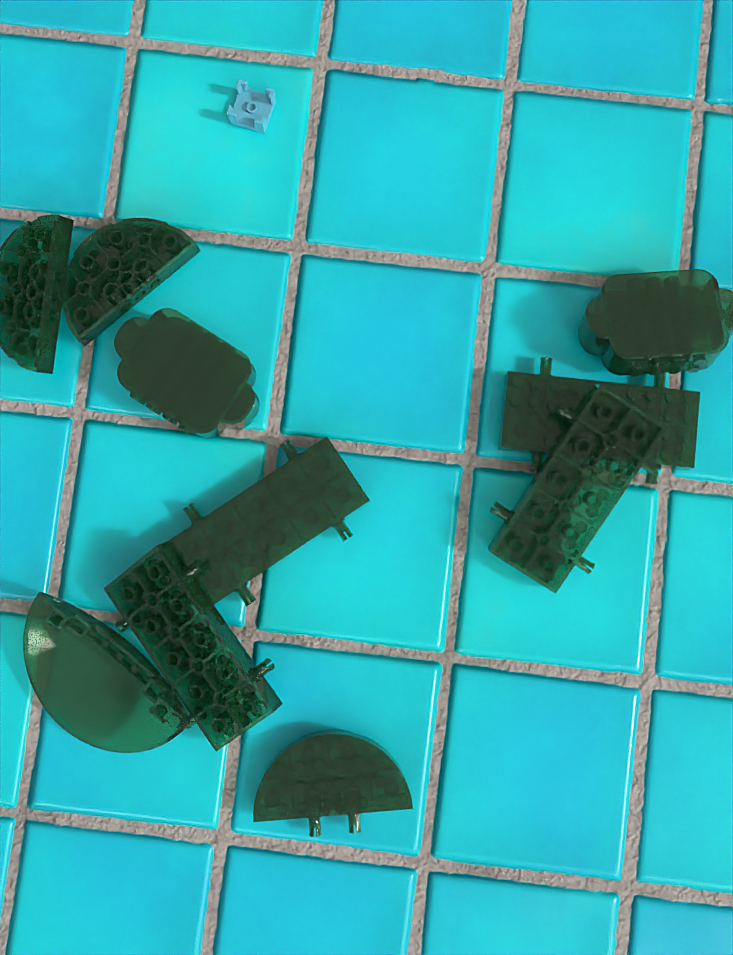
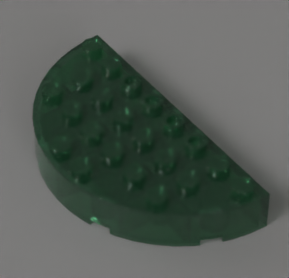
M43 215L37 217L38 219L23 223L9 235L0 247V347L19 366L34 372L53 374L74 220L60 215Z
M150 218L123 219L122 222L110 223L89 235L75 250L74 257L70 264L67 265L61 288L62 308L65 312L67 324L75 338L84 346L89 344L200 252L197 243L182 230L168 225L166 222Z

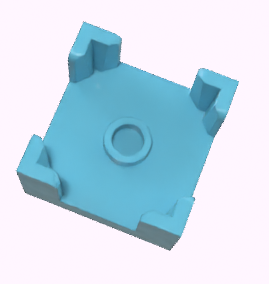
M238 79L236 85L238 95L234 107L232 108L229 105L227 111L230 124L265 134L276 103L275 92L270 88H265L266 94L251 90L247 81Z

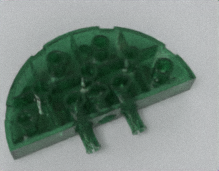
M324 730L305 735L290 743L274 758L267 768L256 793L253 822L308 818L309 836L314 837L315 828L317 837L322 835L320 817L348 815V831L354 834V825L356 833L361 832L359 814L413 809V804L406 777L399 764L385 748L372 739L351 731Z

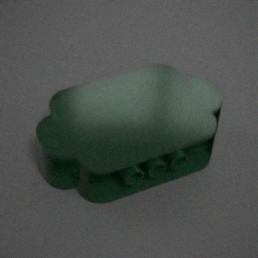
M701 269L613 275L604 282L598 297L588 304L578 327L579 342L582 348L589 354L601 356L604 367L615 375L637 377L641 374L658 375L667 372L669 374H676L681 371L694 373L704 370L714 363L733 335V292L728 289L719 288L716 278L711 273Z
M171 308L160 309L149 320L142 317L131 318L117 332L114 339V347L117 354L122 358L117 369V377L120 384L131 392L130 397L142 405L147 403L146 407L158 415L163 413L162 417L174 425L179 423L178 427L189 435L195 433L199 437L211 439L219 436L226 427L233 430L246 428L256 417L260 407L259 398L252 389L256 381V371L247 355L177 310Z

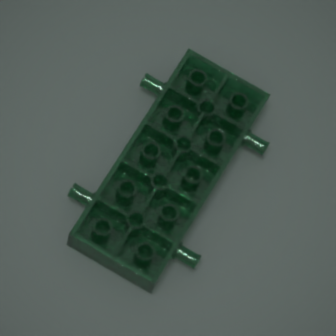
M541 357L539 374L508 371L505 375L498 450L532 454L531 472H542L543 455L642 465L646 467L645 484L650 483V485L658 484V468L679 470L694 468L700 392L665 387L667 370H662V372L661 369L654 370V383L651 387L551 375L553 358Z
M601 384L593 386L577 411L563 402L558 405L565 411L556 408L555 413L568 420L569 424L512 510L505 508L497 501L493 504L497 509L493 507L490 509V512L504 520V523L487 547L489 552L555 594L574 566L582 569L587 574L592 572L590 568L594 569L595 563L581 555L639 469L642 467L653 476H656L659 472L655 469L661 470L662 467L648 458L667 427Z
M327 436L302 453H298L290 439L286 440L285 442L289 449L284 442L280 447L289 459L287 463L207 516L202 517L194 503L189 504V507L183 509L192 522L191 526L164 544L206 609L213 607L234 592L239 594L247 607L256 601V598L247 587L250 581L331 527L336 529L343 542L347 540L344 532H346L349 538L353 536L344 520L369 503L370 500Z
M167 541L155 546L107 585L104 590L123 616L115 624L116 628L123 625L118 631L123 633L129 627L132 629L190 713L182 718V724L189 721L184 727L189 729L197 723L215 751H218L271 715L283 704L264 677L268 672L274 670L275 666L274 663L268 667L266 666L272 661L269 658H266L256 666L195 579V576L205 569V565L202 564L199 567L198 565L202 561L196 559L187 567L171 543Z

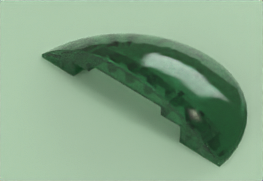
M43 592L37 594L25 623L23 636L24 660L28 677L39 701L49 715L63 729L93 747L117 753H135L164 745L179 735L191 723L184 706L170 684L135 646L87 612Z

